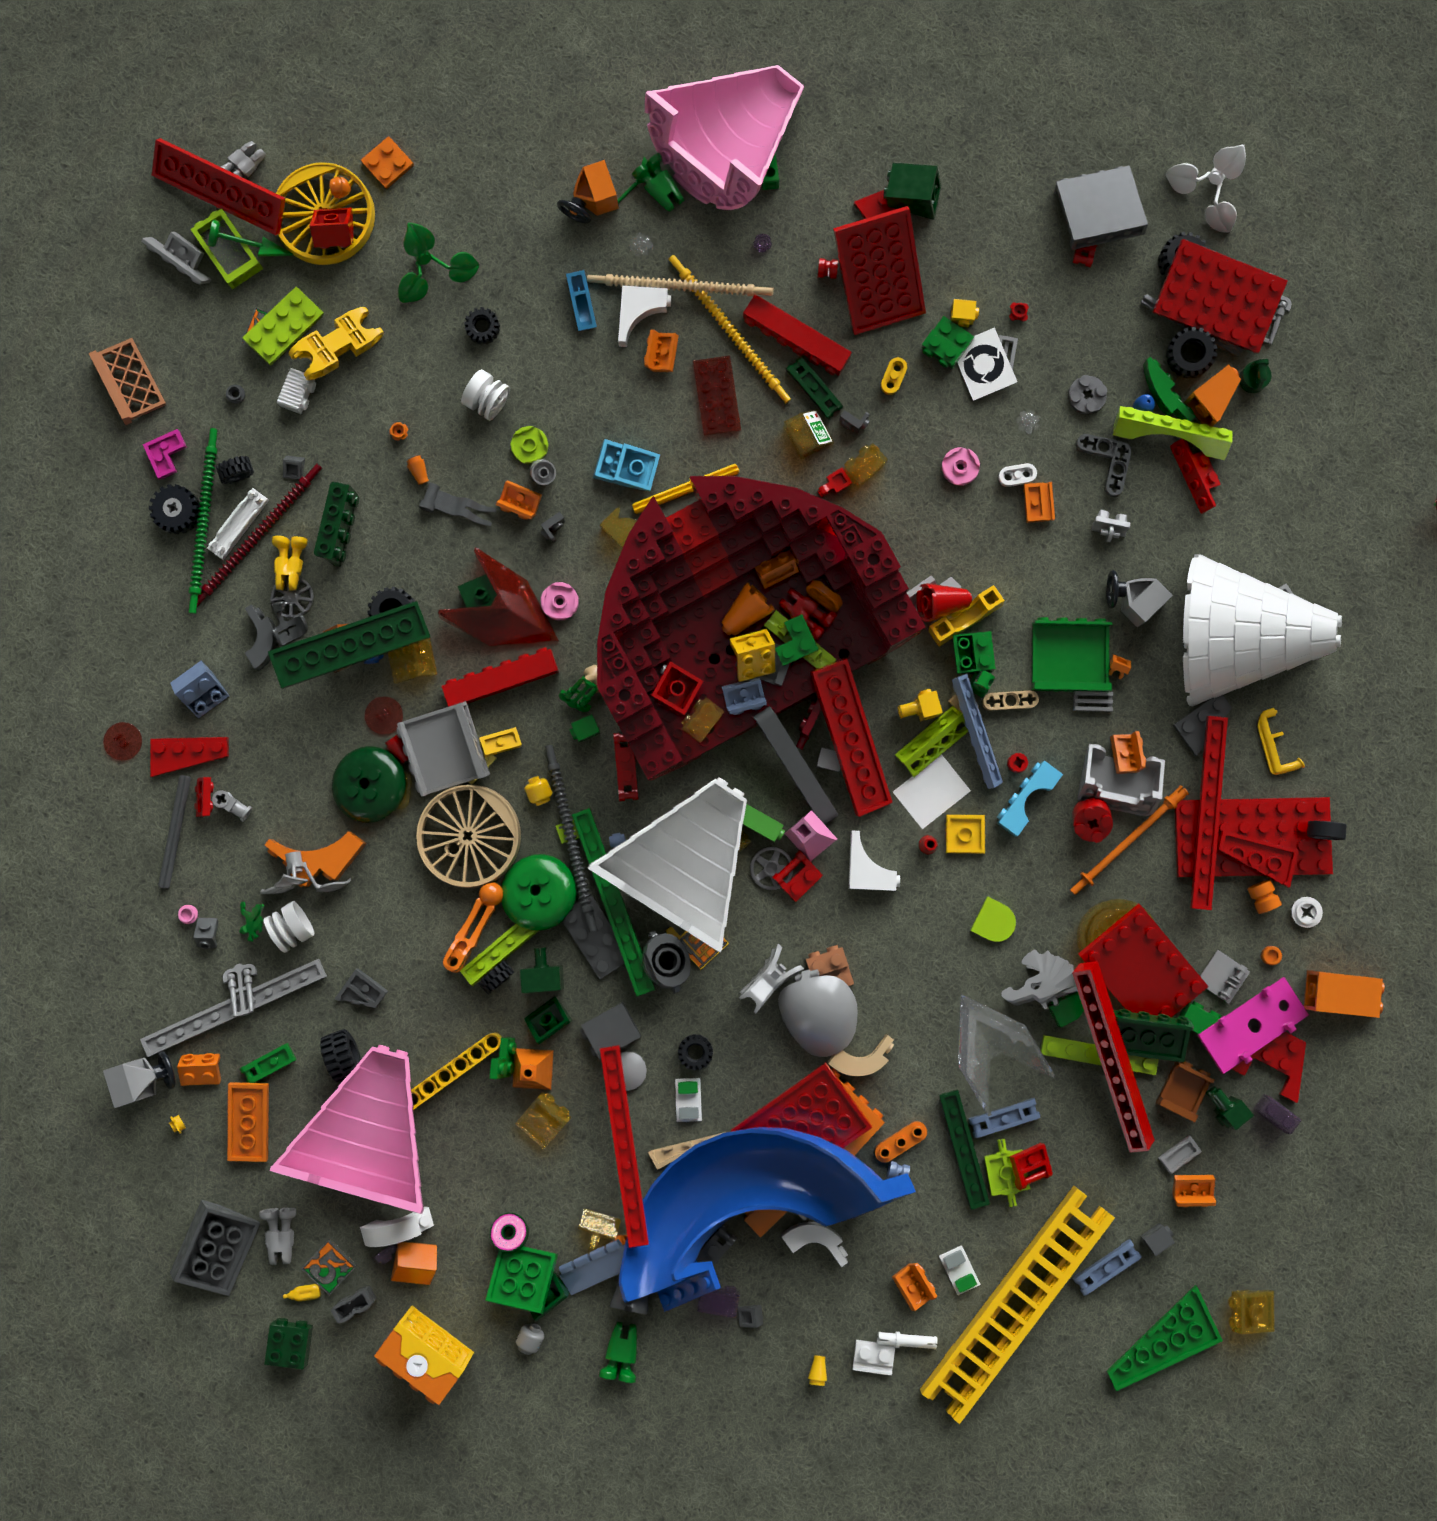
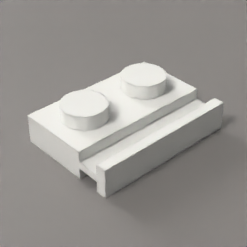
M856 1340L852 1369L892 1376L895 1346L877 1345L876 1342Z

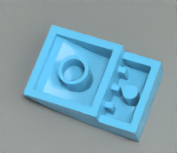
M604 439L593 478L634 489L650 491L660 454L625 443L622 445Z

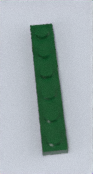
M956 1089L939 1094L970 1209L990 1205L959 1091Z

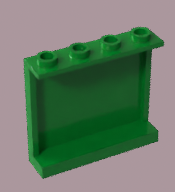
M1047 617L1037 618L1032 623V691H1112V683H1109V626L1112 625V622H1106L1104 618H1098L1095 621H1087V618H1076V621H1068V618H1056V621H1049Z

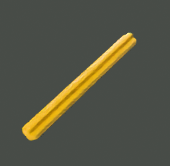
M732 464L704 476H735L739 474V469L736 464ZM689 481L653 496L657 503L661 505L694 491ZM653 496L633 503L634 512L636 514L643 512Z

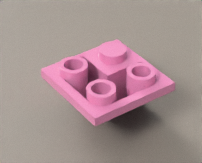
M812 810L784 833L810 862L837 840Z

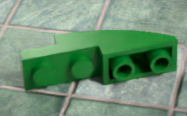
M1149 357L1144 362L1143 367L1147 385L1155 402L1165 415L1170 416L1174 413L1178 419L1192 422L1196 418L1193 410L1181 402V398L1176 392L1171 391L1176 385L1173 377L1161 369V365L1157 360Z

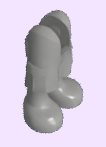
M250 141L234 151L227 158L228 162L220 167L228 171L235 169L234 174L248 178L255 172L257 166L265 158L266 153L259 149L249 158L257 148V145Z
M279 1208L261 1210L259 1212L260 1218L267 1220L269 1230L265 1232V1244L268 1249L270 1265H277L278 1252H282L283 1265L290 1264L292 1246L294 1244V1230L290 1229L292 1218L296 1216V1209L282 1208L279 1210ZM278 1217L281 1219V1231L278 1230Z

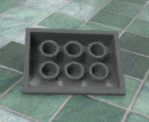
M201 1200L170 1271L173 1281L229 1296L260 1222L219 1204Z

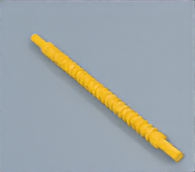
M675 255L668 259L680 273L679 277L682 280H687V282L689 280L695 281L694 275L691 276V271L688 268L685 269ZM697 290L695 296H699L698 300H702L705 308L709 309L708 312H712V317H716L715 321H719L718 325H722L725 333H729L728 337H732V342H736L735 346H739V350L742 349V354H746L745 358H749L748 362H752V366L756 367V371L759 370L758 374L763 375L762 379H766L765 383H769V388L775 390L784 403L787 404L791 398L780 386L781 382L774 378V374L771 375V370H767L768 366H764L765 363L761 362V358H757L758 354H754L755 350H751V345L748 346V342L744 341L745 338L740 337L741 333H737L738 329H734L731 321H727L728 317H724V312H720L721 308H717L718 305L714 304V300H710L711 296H707L708 292L702 291L700 293Z

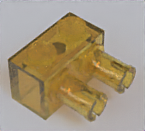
M874 443L870 446L866 444L859 450V455L855 459L851 457L844 464L846 466L844 471L858 489L887 464L888 459Z
M707 697L704 700L699 699L693 707L696 711L692 716L688 714L681 723L684 725L682 730L700 744L725 712Z

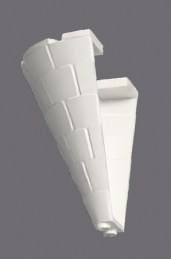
M1195 554L1194 558H1192L1187 579V588L1190 594L1185 596L1183 643L1185 649H1187L1183 656L1185 692L1190 693V696H1187L1189 706L1198 705L1260 679L1264 680L1282 671L1290 670L1308 661L1337 651V647L1341 646V635H1337V629L1342 626V616H1338V613L1315 603L1312 604L1292 593L1289 594L1245 573H1240L1201 554Z
M720 777L696 791L694 795L673 807L672 810L630 836L628 840L608 851L607 854L595 860L587 867L719 952L723 949L724 929L727 925L732 882L736 871L742 824L747 799L743 797V792L737 788L730 789L727 787L728 782Z

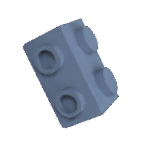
M760 677L722 686L729 714L738 715L745 710H757L767 705Z

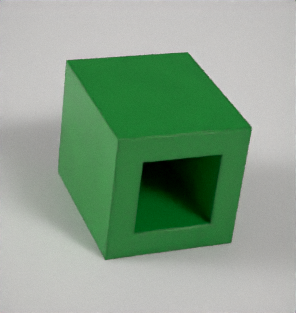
M592 714L571 723V735L574 740L578 739L579 742L601 734Z

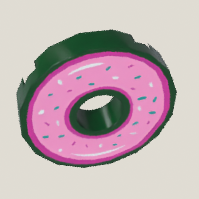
M516 1213L500 1215L494 1220L490 1228L492 1244L496 1249L504 1253L516 1252L528 1240V1225L523 1217ZM508 1228H513V1236L510 1238H506V1230Z

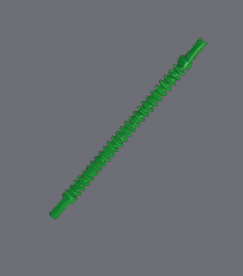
M210 428L208 446L205 448V453L207 454L205 459L207 460L204 461L206 466L203 467L205 469L203 471L205 476L202 477L204 481L201 483L203 485L201 487L203 492L200 493L202 495L200 497L202 502L199 503L201 508L198 509L200 511L198 513L200 518L197 519L199 522L197 527L199 528L196 529L198 534L195 535L197 537L195 542L197 544L194 545L196 550L193 551L195 553L193 556L195 560L192 561L194 566L191 567L194 571L191 572L193 576L190 577L192 580L190 585L192 586L189 587L190 603L188 613L196 614L198 595H201V588L199 586L202 585L200 581L203 579L200 576L203 575L201 570L204 569L202 567L204 562L202 560L205 559L203 555L206 553L203 550L206 549L204 544L207 543L205 541L207 538L205 534L208 533L206 530L209 527L207 525L209 522L207 518L210 517L208 514L210 509L208 508L211 507L209 502L212 501L210 499L212 494L210 492L213 491L211 486L214 485L212 483L214 480L212 476L215 475L213 472L215 467L213 466L216 465L214 460L217 459L215 455H217L218 451L216 448L218 430L215 428Z

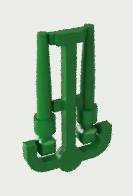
M582 676L567 691L561 690L559 698L571 708L588 712L591 708L588 703L598 688L597 685L585 679V676ZM582 682H585L584 688L581 691L577 690ZM589 688H592L587 695L584 694ZM575 693H577L574 699H570Z

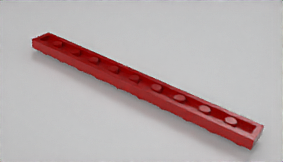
M1207 716L1190 906L1193 909L1212 910L1228 724L1227 717Z
M620 1045L600 1048L629 1248L649 1245Z

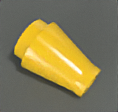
M814 1355L808 1379H810L809 1384L825 1386V1381H827L825 1356Z

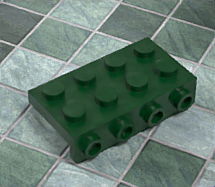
M331 482L314 555L325 558L334 566L341 567V562L344 563L346 559V551L344 550L346 544L350 542L351 534L349 529L355 521L353 512L354 508L358 507L359 496H357L358 494L350 485L338 482Z
M1127 1009L1114 1010L1128 1055L1184 1062L1190 1031H1193L1194 1028L1191 1020L1182 1016L1172 1018L1165 1014H1158V1016L1150 1015V1013L1144 1011L1134 1013Z

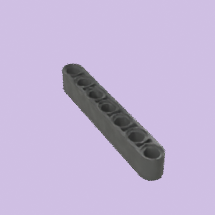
M769 706L755 715L756 723L815 815L824 825L838 817L839 815L772 708Z

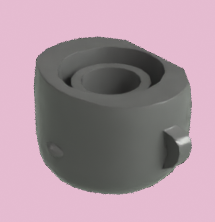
M655 931L648 933L650 939L644 945L642 951L643 971L655 985L660 988L672 989L675 994L680 991V985L690 976L691 962L689 953L676 936L666 933L658 935ZM661 953H666L672 958L673 964L670 970H664L659 965L658 959Z

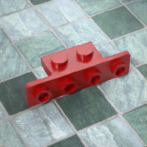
M1180 439L1170 445L1200 513H1205L1216 507L1209 490L1221 484L1209 457L1202 451L1192 454L1185 439Z

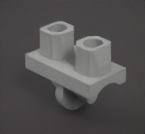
M1100 510L1092 524L1091 530L1100 532V535L1106 536V542H1111L1112 537L1126 536L1127 530L1130 528V522H1127V515L1117 514L1115 519H1110L1108 511Z

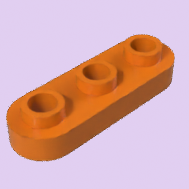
M914 1121L880 1142L875 1147L876 1158L880 1162L886 1163L918 1144L927 1136L926 1126L922 1122ZM917 1128L921 1129L919 1135L914 1134V1130ZM904 1139V1145H898V1140ZM882 1150H888V1155L882 1156Z

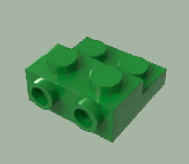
M943 316L922 343L923 353L930 358L935 357L938 359V363L943 367L953 369L975 336Z

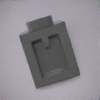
M560 512L541 524L543 528L541 531L542 535L547 541L550 539L552 543L556 540L550 531L559 530L563 526V522H565Z

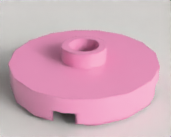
M963 447L950 450L942 461L944 477L948 482L959 486L971 483L977 477L980 468L977 455L972 450ZM958 464L963 465L964 469H963V470H959V469L957 468V465H958Z
M563 582L551 584L543 591L541 596V607L544 613L549 618L557 621L571 618L579 606V598L576 591L569 584ZM558 599H563L562 605L557 604Z

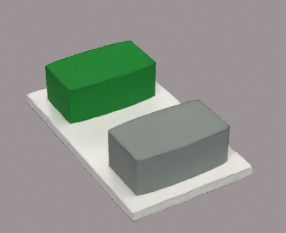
M700 1078L675 1079L677 1122L702 1121Z
M962 1245L939 1256L957 1295L981 1285Z

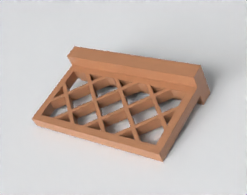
M132 338L100 352L95 350L89 353L125 425L132 423L131 420L166 405ZM132 345L134 350L131 356L122 354L124 347ZM110 353L117 355L114 364L106 362L103 356ZM120 357L129 359L127 368L117 365ZM133 361L141 363L140 373L130 370ZM115 369L125 372L122 380L113 377ZM128 373L138 376L135 385L125 382ZM141 377L150 380L148 389L138 386ZM124 385L133 388L130 397L121 393ZM137 389L147 392L143 401L134 398ZM153 394L158 396L160 402L150 404L147 403L149 395ZM132 401L142 404L140 410L132 413L130 410Z

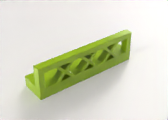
M952 706L895 754L897 759L905 765L913 777L918 775L968 732L963 713ZM963 722L964 727L956 731L957 726ZM949 736L945 743H941L942 738ZM934 748L933 753L930 756H926L927 751ZM916 760H920L919 765L912 769L910 765Z

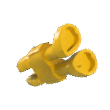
M273 536L272 544L279 550V557L274 560L276 590H284L285 576H289V590L296 591L303 565L300 555L302 550L307 547L308 540L304 537L295 536L290 541L284 536ZM291 543L292 556L288 559V553Z

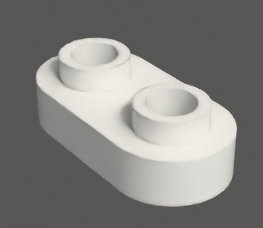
M1029 463L1008 466L1000 471L998 480L1005 487L1029 484L1036 478L1037 470ZM1027 471L1030 476L1025 477L1023 472ZM1010 475L1011 480H1006L1004 476Z

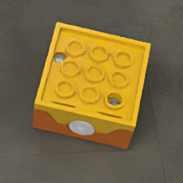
M411 1306L374 1357L377 1358L376 1361L381 1366H387L393 1370V1374L397 1378L405 1379L409 1382V1386L413 1390L420 1391L426 1395L425 1398L430 1403L440 1405L465 1370L474 1352L414 1306Z

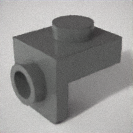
M844 410L839 421L845 429H852L858 433L861 429L864 431L868 426L870 414L866 412L862 419L858 420Z
M217 918L197 919L194 933L197 947L202 949L217 947L215 940L218 928Z

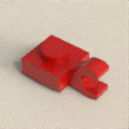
M840 468L826 477L828 483L818 488L817 492L821 498L832 490L837 494L852 485V481L844 469Z

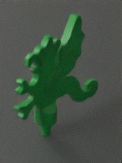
M241 902V914L246 918V925L240 928L239 933H249L248 941L253 942V938L257 939L259 937L256 931L262 932L264 919H262L260 913L265 905L256 904L252 911L249 912L245 910V902Z

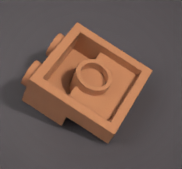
M838 945L826 948L827 952L820 954L819 951L808 954L809 958L805 960L810 971L818 969L820 976H835L843 980L848 986L854 984L843 947L838 948Z

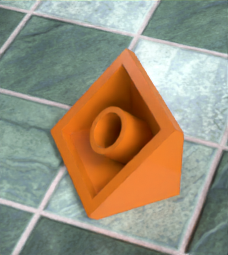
M404 1241L397 1243L391 1281L430 1285L437 1267V1245Z

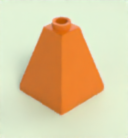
M516 1048L512 1087L551 1090L554 1050Z

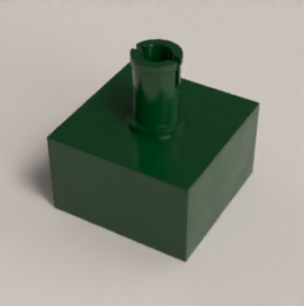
M493 571L458 586L471 619L475 624L510 610Z
M546 947L534 948V968H523L520 970L522 993L564 989L563 966L547 965Z

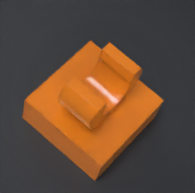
M1113 654L1110 660L1109 675L1112 676L1113 672L1117 670L1120 672L1119 679H1122L1124 673L1128 675L1131 669V661Z

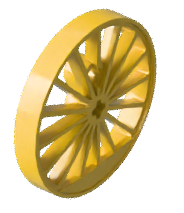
M313 163L295 170L281 183L276 194L285 198L288 192L294 189L313 206L311 207L288 198L285 199V203L308 210L283 213V218L307 217L283 229L281 227L280 234H278L282 244L294 256L308 263L330 265L349 259L366 244L374 227L375 208L368 189L353 172L333 163ZM333 173L335 174L334 177L344 176L349 179L351 187L355 183L362 192L337 203L340 198H333L331 200L332 193L329 189L325 199L324 174ZM319 176L321 203L310 183V180ZM307 182L317 205L297 187ZM365 197L367 208L352 209L353 214L367 213L366 223L361 224L353 221V226L361 228L363 231L357 239L353 238L354 243L348 248L342 250L341 247L337 246L339 249L338 253L327 255V249H322V256L311 255L313 249L312 237L306 252L295 248L310 232V222L314 210L342 208ZM308 224L292 243H289L284 235Z

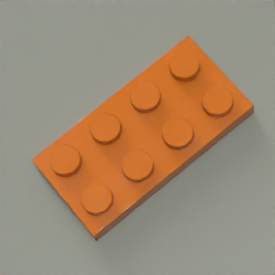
M230 1082L228 1084L227 1161L267 1162L269 1083Z

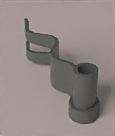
M429 483L424 499L419 504L420 509L433 513L434 509H437L449 515L463 516L475 523L491 527V522L476 516L466 507L481 512L495 513L496 508L483 506L469 498L452 496L440 491V486Z

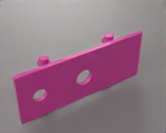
M1282 977L1272 985L1262 989L1259 994L1226 1016L1219 1018L1216 1023L1197 1036L1221 1073L1224 1074L1243 1060L1246 1064L1250 1063L1253 1060L1250 1055L1288 1030L1290 1034L1297 1029L1294 1025L1309 1014L1285 977ZM1281 1000L1285 1001L1288 1005L1286 1011H1282L1279 1008ZM1251 1019L1257 1020L1260 1024V1029L1257 1033L1249 1030L1248 1023Z

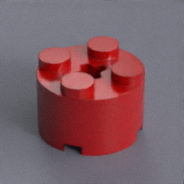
M1091 797L1084 801L1081 800L1075 805L1072 811L1075 833L1081 839L1099 843L1110 834L1113 828V819L1110 808L1105 801Z

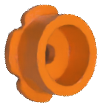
M396 422L391 426L390 435H392L394 440H404L408 436V427L405 424Z

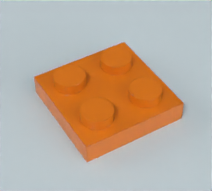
M389 136L361 159L364 166L385 189H388L414 166V163Z

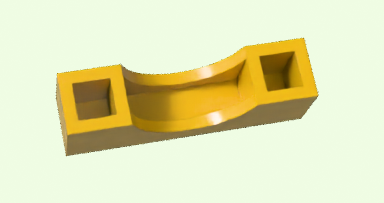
M993 585L977 595L968 608L945 616L930 625L928 632L940 647L951 640L953 635H959L1001 608L1005 600Z

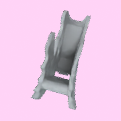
M779 944L775 949H772L770 957L765 960L764 966L759 969L757 975L740 991V999L751 997L756 1002L755 1014L777 988L804 969L799 965L785 972L787 968L781 963L777 964L782 950Z
M1033 950L1022 959V964L1040 973L1027 979L1025 985L1019 990H1013L1012 987L1003 990L1002 997L1015 1006L1035 1000L1045 1010L1049 1009V1002H1054V1006H1058V998L1066 994L1078 992L1072 974L1074 966L1069 964L1068 960L1050 954L1048 950L1044 954H1039L1036 950Z

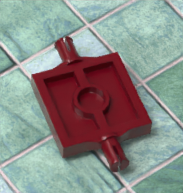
M819 698L817 702L812 701L807 712L810 716L808 719L804 718L799 727V730L802 732L796 747L803 750L805 743L809 740L808 736L822 710Z

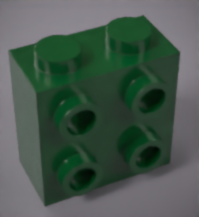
M285 1318L274 1320L269 1326L264 1365L304 1369L308 1365L313 1325L301 1320L296 1321V1323L288 1322V1319Z

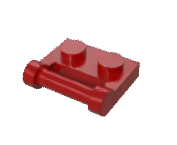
M800 850L795 854L796 857L778 874L775 873L772 876L773 880L794 902H797L823 876ZM802 862L804 866L785 883L783 879Z
M1044 1143L1036 1144L1010 1156L1016 1179L1015 1186L1018 1190H1023L1027 1185L1053 1175ZM1040 1166L1042 1167L1040 1171L1031 1174L1027 1177H1024L1025 1173L1030 1172Z

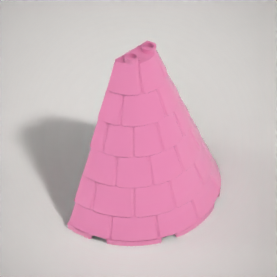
M776 65L713 77L712 80L669 86L668 89L647 91L645 94V113H649L650 123L647 127L657 153H660L662 156L663 164L670 165L675 172L674 179L689 194L705 204L710 202L716 204L717 209H739L748 204L758 194L804 86L780 66Z
M378 1045V1048L371 1047L351 1073L341 1082L338 1089L321 1106V1110L291 1142L284 1154L271 1166L270 1171L423 1214L424 1207L418 1166L419 1157L415 1136L416 1129L413 1115L414 1107L410 1086L411 1077L408 1053L397 1050L394 1053L389 1051V1047Z

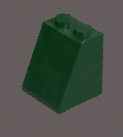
M893 163L892 169L887 174L888 187L884 188V199L887 200L888 207L899 209L908 206L911 214L935 220L941 191L938 167L933 165Z

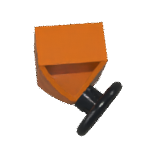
M605 160L582 168L575 184L574 197L571 202L567 200H559L557 202V207L563 214L577 222L588 224L591 222V216L584 208H587L597 216L619 209L617 194Z

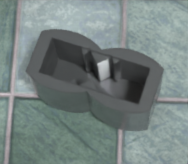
M370 1286L362 1287L352 1296L342 1298L331 1309V1312L337 1323L346 1322L355 1313L367 1310L376 1300V1296Z

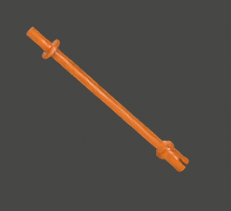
M1180 785L1172 794L1165 796L1163 805L1089 873L1081 872L1082 879L1070 891L1076 895L1087 884L1093 886L1094 882L1092 880L1166 811L1177 808V804L1189 795L1188 791Z

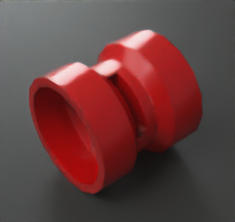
M819 258L818 277L824 278L829 276L831 279H836L838 260L832 259L827 261L824 258Z

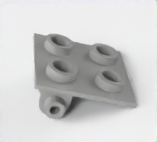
M1217 950L1200 977L1209 986L1207 988L1209 991L1229 1004L1250 971L1244 965L1238 964Z

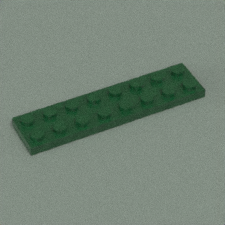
M415 601L268 651L281 689L424 641L430 638V634L418 602Z

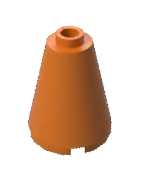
M747 582L722 620L723 626L721 628L727 635L733 634L736 636L771 614L775 608L772 604L768 606L766 604L767 598L756 587L750 586V583Z

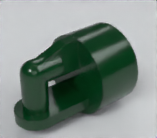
M1268 359L1253 361L1240 372L1239 377L1241 380L1239 384L1244 391L1258 393L1270 383L1272 374L1268 367Z

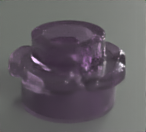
M766 234L757 235L753 242L754 248L758 249L759 252H766L772 246L771 238Z

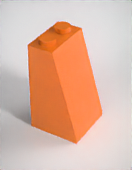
M1307 970L1304 1008L1319 1012L1380 1018V1014L1383 1011L1381 995L1385 989L1383 979Z

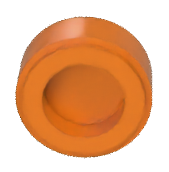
M1267 946L1262 950L1261 958L1267 965H1277L1282 959V953L1275 946Z

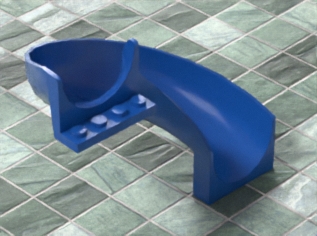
M754 1127L722 1133L694 1145L671 1162L648 1190L643 1199L649 1245L629 1248L628 1238L626 1239L619 1274V1287L623 1301L627 1303L658 1293L665 1312L720 1289L721 1286L712 1261L697 1263V1257L710 1236L725 1222L738 1214L754 1210L789 1211L808 1217L827 1227L862 1216L915 1193V1188L908 1173L882 1180L870 1167L849 1151L818 1136L788 1128Z

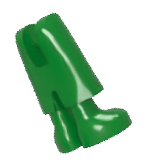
M656 153L647 161L646 165L642 164L633 171L632 176L634 179L644 181L646 183L644 186L645 190L664 209L671 212L674 206L667 197L669 193L679 205L685 200L667 169L661 170L662 156L660 153ZM648 169L655 175L654 178L651 177Z
M617 1321L605 1355L609 1363L600 1370L599 1377L610 1380L616 1379L618 1362H622L618 1380L626 1383H635L636 1375L631 1371V1363H636L637 1327L635 1324H630L628 1339L620 1338L623 1322Z

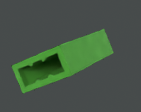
M746 804L742 825L772 842H775L776 839L780 841L785 832L782 829L784 825Z

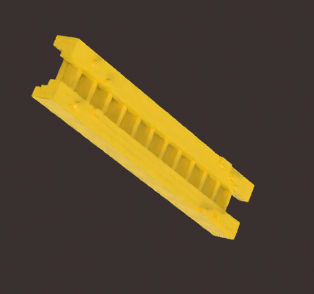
M1073 1186L920 1388L922 1395L932 1401L941 1389L944 1388V1392L953 1398L946 1408V1412L957 1423L960 1424L1115 1219L1100 1205L1090 1218L1081 1212L1078 1208L1087 1195L1077 1187ZM1073 1215L1085 1224L1079 1233H1076L1066 1225ZM1061 1231L1072 1239L1067 1249L1055 1241V1238ZM1049 1247L1061 1255L1055 1265L1042 1256ZM1037 1262L1049 1271L1043 1281L1030 1272ZM1026 1277L1038 1286L1031 1297L1018 1288ZM1014 1293L1026 1302L1019 1313L1006 1304ZM1002 1309L1014 1317L1007 1329L994 1320ZM990 1325L1002 1333L995 1345L983 1336ZM978 1340L990 1349L983 1361L971 1352ZM966 1356L978 1365L971 1376L959 1368V1365ZM954 1372L966 1381L959 1392L947 1383Z

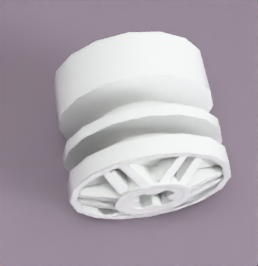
M481 369L475 373L467 384L461 398V403L471 410L478 408V414L484 415L485 419L491 421L505 405L510 393V387L506 384L502 385L500 380L493 383L494 377Z
M295 901L281 908L283 917L278 912H274L272 917L267 916L264 918V924L270 938L284 953L290 950V946L292 948L297 946L296 938L304 942L314 936V930L309 919Z

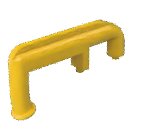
M1270 708L1260 714L1257 724L1270 772L1274 775H1280L1304 768L1305 765L1300 758H1297L1294 762L1281 765L1273 738L1283 736L1284 733L1271 734L1267 718L1276 716L1277 710Z

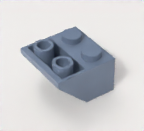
M202 660L170 683L175 695L197 718H200L229 696L216 676Z

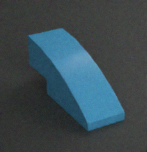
M585 270L566 274L578 331L597 327Z

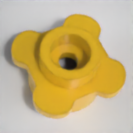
M179 1115L174 1118L171 1116L172 1121L169 1122L174 1133L178 1131L181 1134V1131L186 1128Z

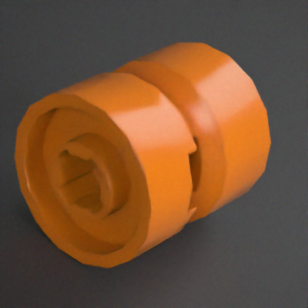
M1271 879L1247 888L1251 899H1256L1254 904L1258 914L1271 911L1282 905L1279 896L1273 894L1275 887Z

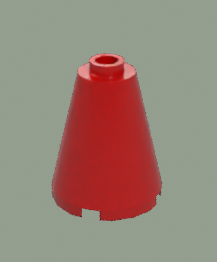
M921 584L919 587L922 588L917 591L916 595L917 610L922 612L923 617L921 619L924 622H932L964 610L972 603V595L967 589L936 584Z

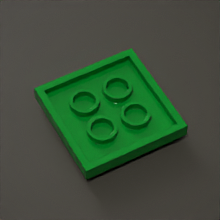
M524 1246L513 1253H504L499 1250L485 1301L543 1314L558 1255Z

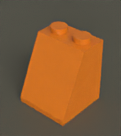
M1227 365L1184 401L1193 410L1194 415L1201 424L1213 427L1221 419L1241 380L1238 371Z

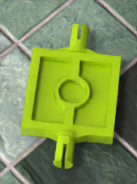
M998 1139L999 1152L984 1156L991 1196L1007 1195L1009 1207L1017 1206L1015 1194L1023 1190H1029L1030 1185H1027L1023 1190L1016 1188V1179L1010 1156L1023 1150H1007L1005 1139Z

